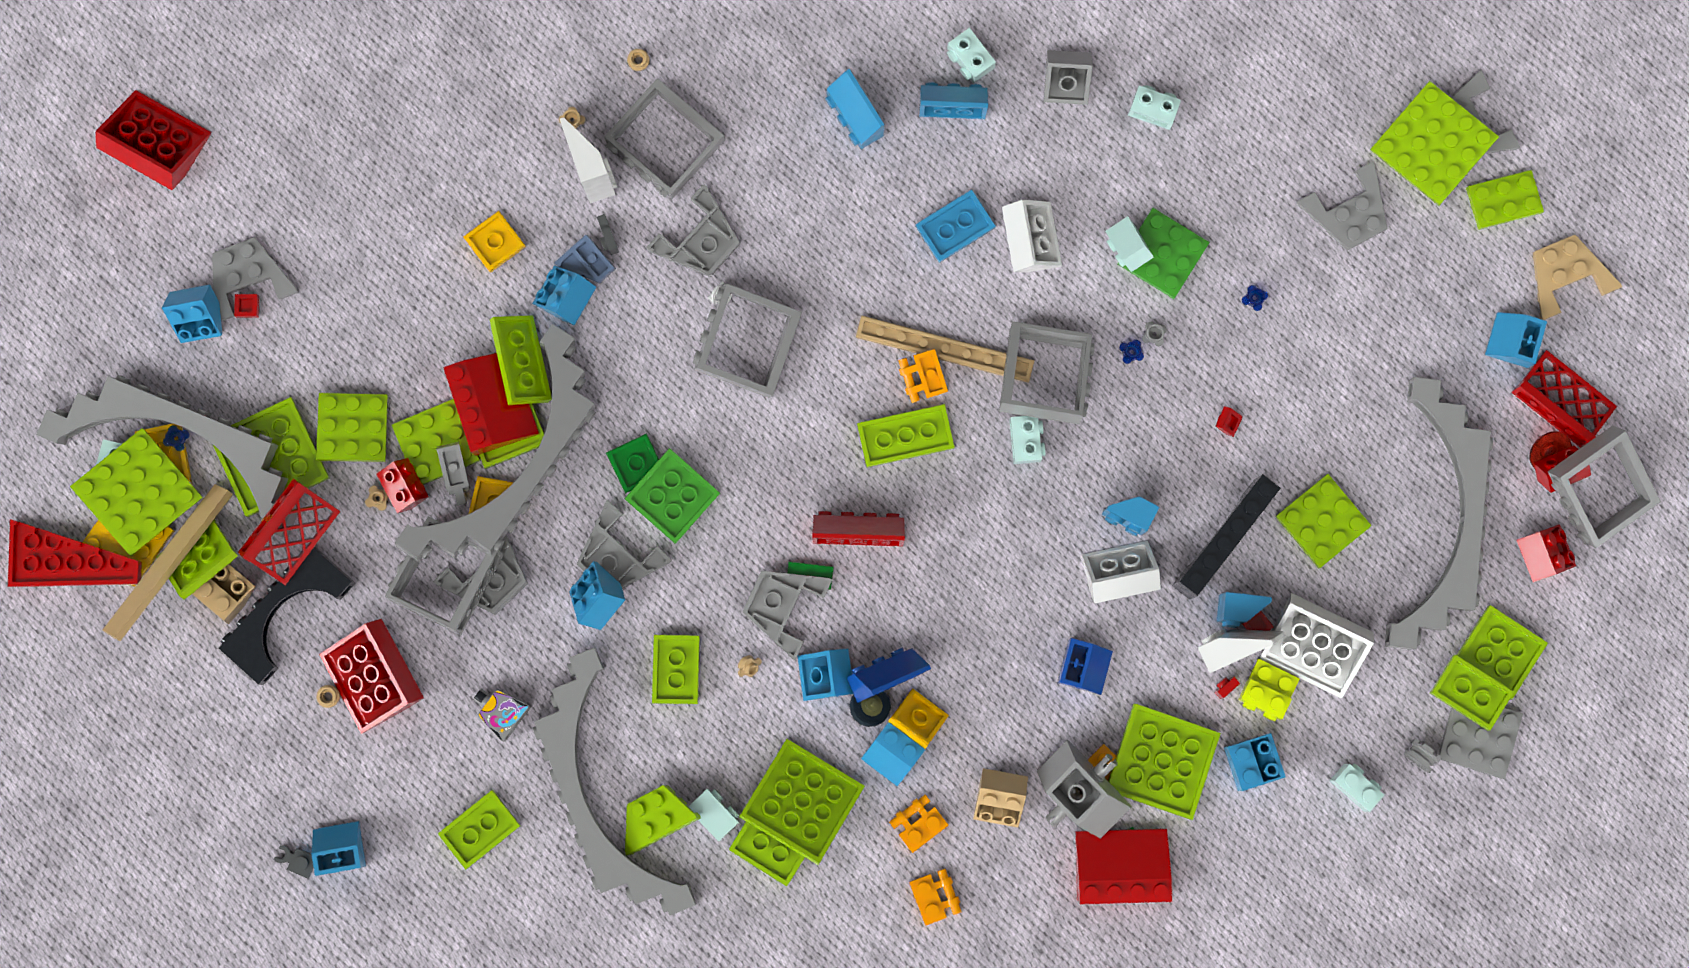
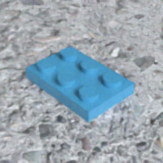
M972 190L915 224L916 229L939 263L996 227Z

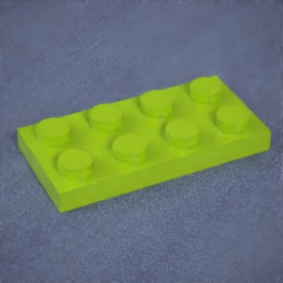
M533 315L492 317L490 325L508 405L548 403L551 401L552 397Z
M945 404L857 423L866 468L955 448Z

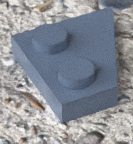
M588 235L582 237L554 262L559 267L597 283H601L616 270L614 265Z

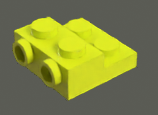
M1257 659L1238 700L1243 702V707L1255 712V709L1264 712L1263 717L1275 722L1276 719L1282 720L1300 679L1261 659Z

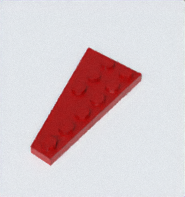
M10 519L8 587L137 585L141 580V561Z

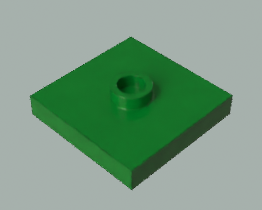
M647 433L606 452L625 494L630 492L659 460Z

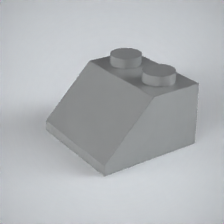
M1047 50L1044 102L1088 105L1093 66L1092 53Z

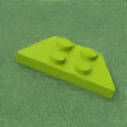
M662 785L627 804L625 854L632 855L701 819V816L697 812H693L687 806V803L678 797L675 791L668 785Z

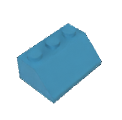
M850 69L846 70L827 88V97L825 99L831 109L835 108L839 114L837 119L843 128L847 126L850 134L848 136L853 145H859L862 150L884 136L885 124Z
M929 82L921 85L919 117L986 118L988 88H983L979 84L960 87V84L956 83L938 86L937 83Z

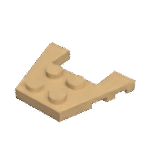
M1576 235L1533 252L1535 280L1537 281L1538 289L1537 298L1540 307L1539 316L1542 320L1561 313L1552 291L1592 275L1601 296L1622 288L1621 283Z

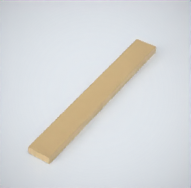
M861 315L856 333V338L916 354L935 349L939 360L1004 376L1006 353ZM1017 356L1014 379L1029 383L1035 360Z
M214 484L102 631L118 641L123 639L233 494L230 491Z

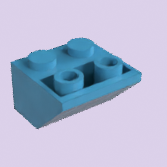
M554 265L548 273L543 286L536 293L532 304L564 322L575 325L594 293L596 286L579 274Z
M210 284L169 292L162 309L180 343L222 335L220 303Z
M1497 312L1485 355L1525 368L1531 367L1536 364L1547 321L1524 314Z
M1139 496L1109 505L1102 512V515L1106 516L1105 521L1115 526L1121 524L1126 527V532L1137 536L1138 534L1143 535L1148 531L1160 507Z
M595 561L583 572V575L569 591L578 624L601 630L625 601L621 584Z
M1271 733L1224 747L1238 791H1245L1286 777Z
M359 821L313 829L311 854L315 876L366 867Z

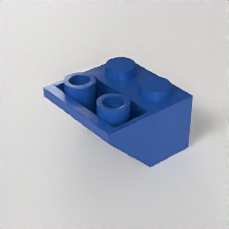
M1070 638L1057 683L1102 695L1113 651L1092 643Z

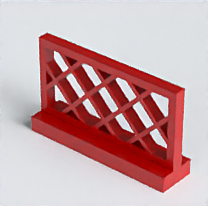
M1548 350L1544 351L1520 384L1511 392L1580 448L1596 438V434L1617 408V405ZM1546 358L1553 363L1554 371L1544 372L1543 361ZM1567 374L1571 378V385L1562 386L1560 375ZM1555 375L1556 386L1547 387L1545 376ZM1533 376H1540L1541 387L1535 388L1528 381ZM1584 388L1587 390L1589 399L1579 400L1578 389ZM1572 389L1574 400L1564 401L1563 390ZM1557 390L1559 401L1553 402L1550 400L1548 391ZM1602 402L1609 409L1605 414H1597L1595 403ZM1590 403L1592 415H1582L1580 404ZM1575 404L1577 416H1570L1566 412L1565 405ZM1583 419H1593L1594 429L1591 432L1584 427Z
M293 478L238 553L244 559L286 585L340 511ZM304 493L311 496L313 506L300 508L299 499ZM327 507L332 511L327 519L318 521L317 509ZM313 510L315 521L302 523L301 512ZM297 513L299 524L286 526L285 518L287 515ZM315 525L316 534L314 537L305 539L303 527ZM299 528L301 540L288 542L287 530ZM283 531L285 543L272 545V535ZM302 544L303 552L300 556L291 557L289 546ZM286 547L287 558L274 560L273 549ZM269 550L271 561L260 563L255 559L261 551ZM288 562L289 570L284 577H281L276 573L275 565Z

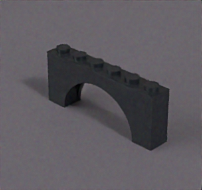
M1264 474L1253 480L1223 525L1198 556L1184 569L1172 586L1189 600L1197 597L1281 488Z
M314 547L286 585L280 581H275L267 590L269 593L263 599L260 598L253 604L252 612L248 616L244 615L237 622L236 625L238 627L232 633L229 632L222 638V644L218 649L258 685H264L279 669L273 662L267 646L268 628L276 611L290 598L308 591H323L341 600L356 583L320 550ZM287 567V568L284 570V572H283V575H284V576H285V574L288 572L289 567Z

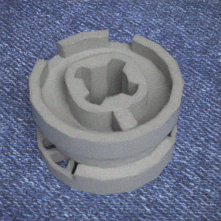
M1414 739L1410 751L1406 750L1404 755L1413 761L1414 764L1416 763L1419 768L1431 773L1432 768L1430 766L1438 763L1441 757L1439 754L1435 756V750L1425 743L1419 744L1421 741Z

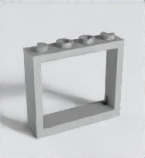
M658 78L604 136L606 143H608L606 147L613 154L618 152L624 157L622 161L629 168H637L640 171L639 176L647 183L652 181L657 186L655 189L663 197L668 195L671 199L676 196L725 141L724 135ZM657 95L663 98L712 141L672 187L668 186L616 141Z
M725 284L722 288L718 289L714 300L718 302L715 309H711L707 321L710 324L708 330L704 329L701 335L700 342L703 343L701 350L696 351L694 355V370L770 398L775 392L802 312L730 284ZM730 294L788 316L764 386L706 364Z
M1012 321L1009 331L999 412L1080 424L1082 417H1086L1088 404L1084 402L1085 396L1088 397L1090 392V383H1087V376H1091L1093 363H1089L1090 356H1093L1095 349L1094 343H1091L1092 334ZM1019 339L1081 348L1074 410L1012 400Z
M1614 425L1548 471L1553 482L1551 486L1559 493L1561 497L1559 501L1567 509L1569 521L1579 532L1577 534L1578 538L1582 539L1585 545L1588 544L1594 548L1602 545L1661 502L1627 432ZM1614 447L1639 498L1593 529L1568 479Z
M428 516L423 526L436 525L442 522ZM467 542L469 546L486 555L451 621L401 598L419 564L418 561L408 555L398 565L394 580L387 585L389 589L385 597L403 608L462 635L504 554L499 550L498 552L494 551L491 555L472 542Z

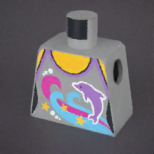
M480 689L473 698V700L483 706L478 713V717L502 742H506L531 709V706L499 689H496L492 696L483 689Z

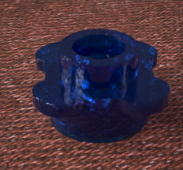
M1250 285L1247 288L1246 296L1242 298V304L1253 307L1254 311H1260L1262 303L1268 298V294L1266 291L1256 288L1255 285Z
M1135 339L1132 342L1120 344L1119 349L1123 353L1122 361L1125 364H1130L1131 361L1143 360L1144 353H1142L1139 340Z
M172 425L168 428L163 444L167 447H174L176 451H182L185 448L184 443L190 437V434L187 430L182 431L177 426Z

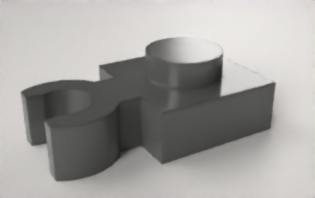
M606 215L597 216L604 236L600 238L604 251L609 249L611 255L619 253Z
M285 845L279 846V849L285 851V857L282 859L276 856L274 860L277 863L287 862L289 863L287 870L307 879L310 878L314 869L312 854L296 848L295 852L292 853L289 847Z

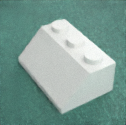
M1020 200L1002 207L1013 271L1027 273L1062 267L1051 202Z
M1148 541L1082 554L1088 586L1094 604L1161 589L1159 568Z

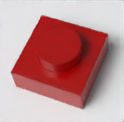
M235 294L234 316L236 318H259V295Z
M1224 406L1215 427L1226 435L1234 437L1243 417L1232 408Z
M1262 611L1258 612L1247 622L1242 623L1247 630L1270 631L1274 628Z
M1225 677L1216 685L1218 689L1214 693L1219 699H1224L1240 685V682L1235 677L1230 679Z

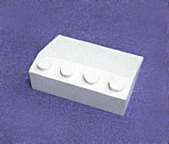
M564 117L560 118L581 184L589 202L593 203L614 196V188H617V184L607 158L602 159L600 152Z
M1291 593L1272 630L1284 631L1286 636L1275 644L1263 649L1259 659L1343 698L1374 644V632Z
M1224 628L1203 639V645L1199 646L1198 650L1209 673L1275 644L1286 635L1284 631L1232 629L1227 632Z

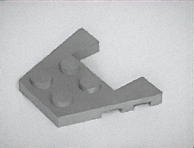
M1482 71L1478 72L1452 97L1454 101L1479 121L1481 119L1471 98L1490 89ZM1512 129L1498 135L1499 138L1486 153L1519 149L1520 145Z
M1374 162L1354 172L1365 192L1326 212L1315 192L1297 201V205L1307 212L1315 222H1318L1347 251L1388 229Z
M703 184L690 199L707 214L677 248L659 233L646 247V250L711 277L736 250L740 242L711 196L707 186Z
M255 237L212 253L213 291L220 303L221 322L235 317L228 297L231 293L269 279L272 281L279 300L298 293L297 288Z
M607 500L578 559L577 565L585 571L593 561L598 562L621 584L623 589L666 566L672 560L656 546L639 563L607 533L623 515Z
M507 535L503 538L505 543L500 549L504 556L477 605L494 615L528 584ZM447 567L433 582L463 598L476 572L463 583Z
M761 571L743 609V613L781 647L788 656L796 660L804 641L783 632L788 618L802 589L824 598L833 579Z

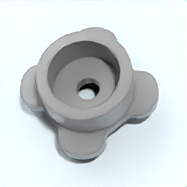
M1153 322L1146 323V332L1142 336L1143 342H1151L1156 346H1162L1164 334L1167 332L1166 326L1154 324Z

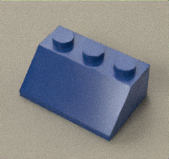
M902 647L891 652L892 657L886 660L882 656L871 661L872 666L868 668L865 665H861L853 669V674L847 677V680L858 703L925 673L931 669L930 665L913 648L904 651Z

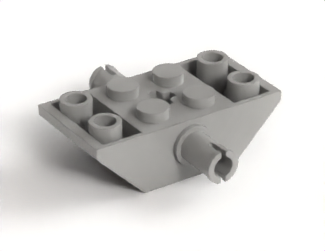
M1067 740L1037 770L1045 792L1057 804L1046 815L1048 822L1056 816L1050 823L1052 826L1057 827L1068 815L1078 827L1102 838L1132 808L1124 797L1105 779V776L1118 765L1115 759L1107 765L1113 758L1111 755L1106 754L1094 767Z

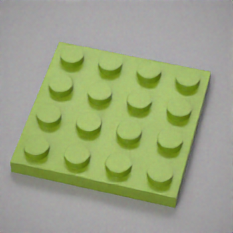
M1429 81L1370 151L1435 204L1440 206L1499 136Z
M292 397L231 425L236 428L239 425L252 430L251 434L259 437V434H263L273 438L272 443L277 444L278 447L270 467L282 471V476L288 478L284 490L293 478L308 489L330 479L323 462L316 460L317 449ZM214 446L245 516L250 517L258 513V505L243 476L233 463Z
M141 428L70 486L130 556L134 555L203 498L144 428Z
M1133 703L1115 758L1118 765L1111 770L1108 782L1123 797L1193 820L1221 733Z
M786 739L739 817L819 865L865 786L789 739Z

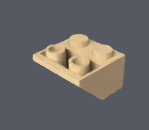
M228 564L215 574L213 578L199 587L193 595L229 624L246 605L255 586Z
M983 768L973 819L1018 828L1027 794L1028 776Z

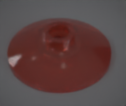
M1558 431L1548 432L1540 436L1532 445L1529 454V460L1533 468L1535 469L1534 462L1571 447V440L1567 435Z

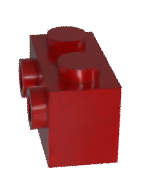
M1575 445L1534 462L1538 482L1550 493L1556 490L1551 486L1553 482L1548 471L1579 450ZM1590 464L1569 478L1570 484L1591 476Z
M408 458L393 461L376 474L397 513L411 510L429 497Z

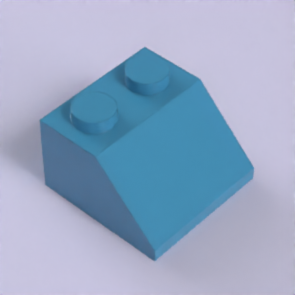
M1231 592L1220 594L1217 622H1221L1222 627H1240V624L1250 620L1271 603L1272 597Z
M848 649L828 650L798 656L803 701L853 694L847 677L852 675Z
M888 722L861 759L898 786L925 749Z

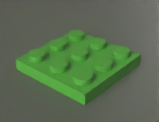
M1152 208L1138 231L1154 258L1132 272L1126 265L1122 268L1172 299H1175L1210 242L1155 208Z
M669 448L624 499L676 544L717 498L720 492Z

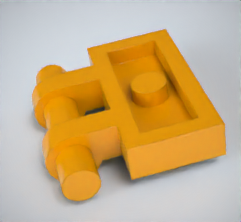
M935 349L913 355L915 361L913 365L908 364L907 357L898 360L900 376L904 378L907 387L905 391L910 396L911 403L920 400L918 392L923 390L926 398L948 392ZM918 371L921 383L915 385L912 373Z
M925 794L919 799L915 798L908 808L902 812H897L895 814L896 817L889 821L894 829L901 824L904 826L905 830L899 836L912 853L949 826L935 807L928 812L925 810L924 806L930 802ZM918 811L922 817L911 825L907 819Z
M946 868L937 871L940 878L939 881L933 882L931 874L909 882L925 926L947 918L944 911L945 908L950 907L953 915L962 912L959 905L961 903L959 896L955 895L952 887L953 880L951 876H948ZM943 887L947 900L942 902L936 890Z

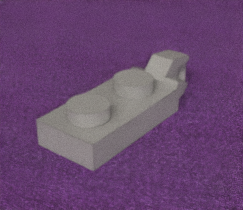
M455 442L437 446L446 490L449 492V495L455 494L457 506L466 504L464 492L469 491V482L460 444Z

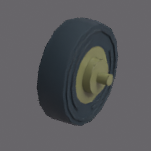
M884 691L858 703L853 694L849 705L850 713L854 720L866 727H873L883 723L889 716L891 709L890 699Z

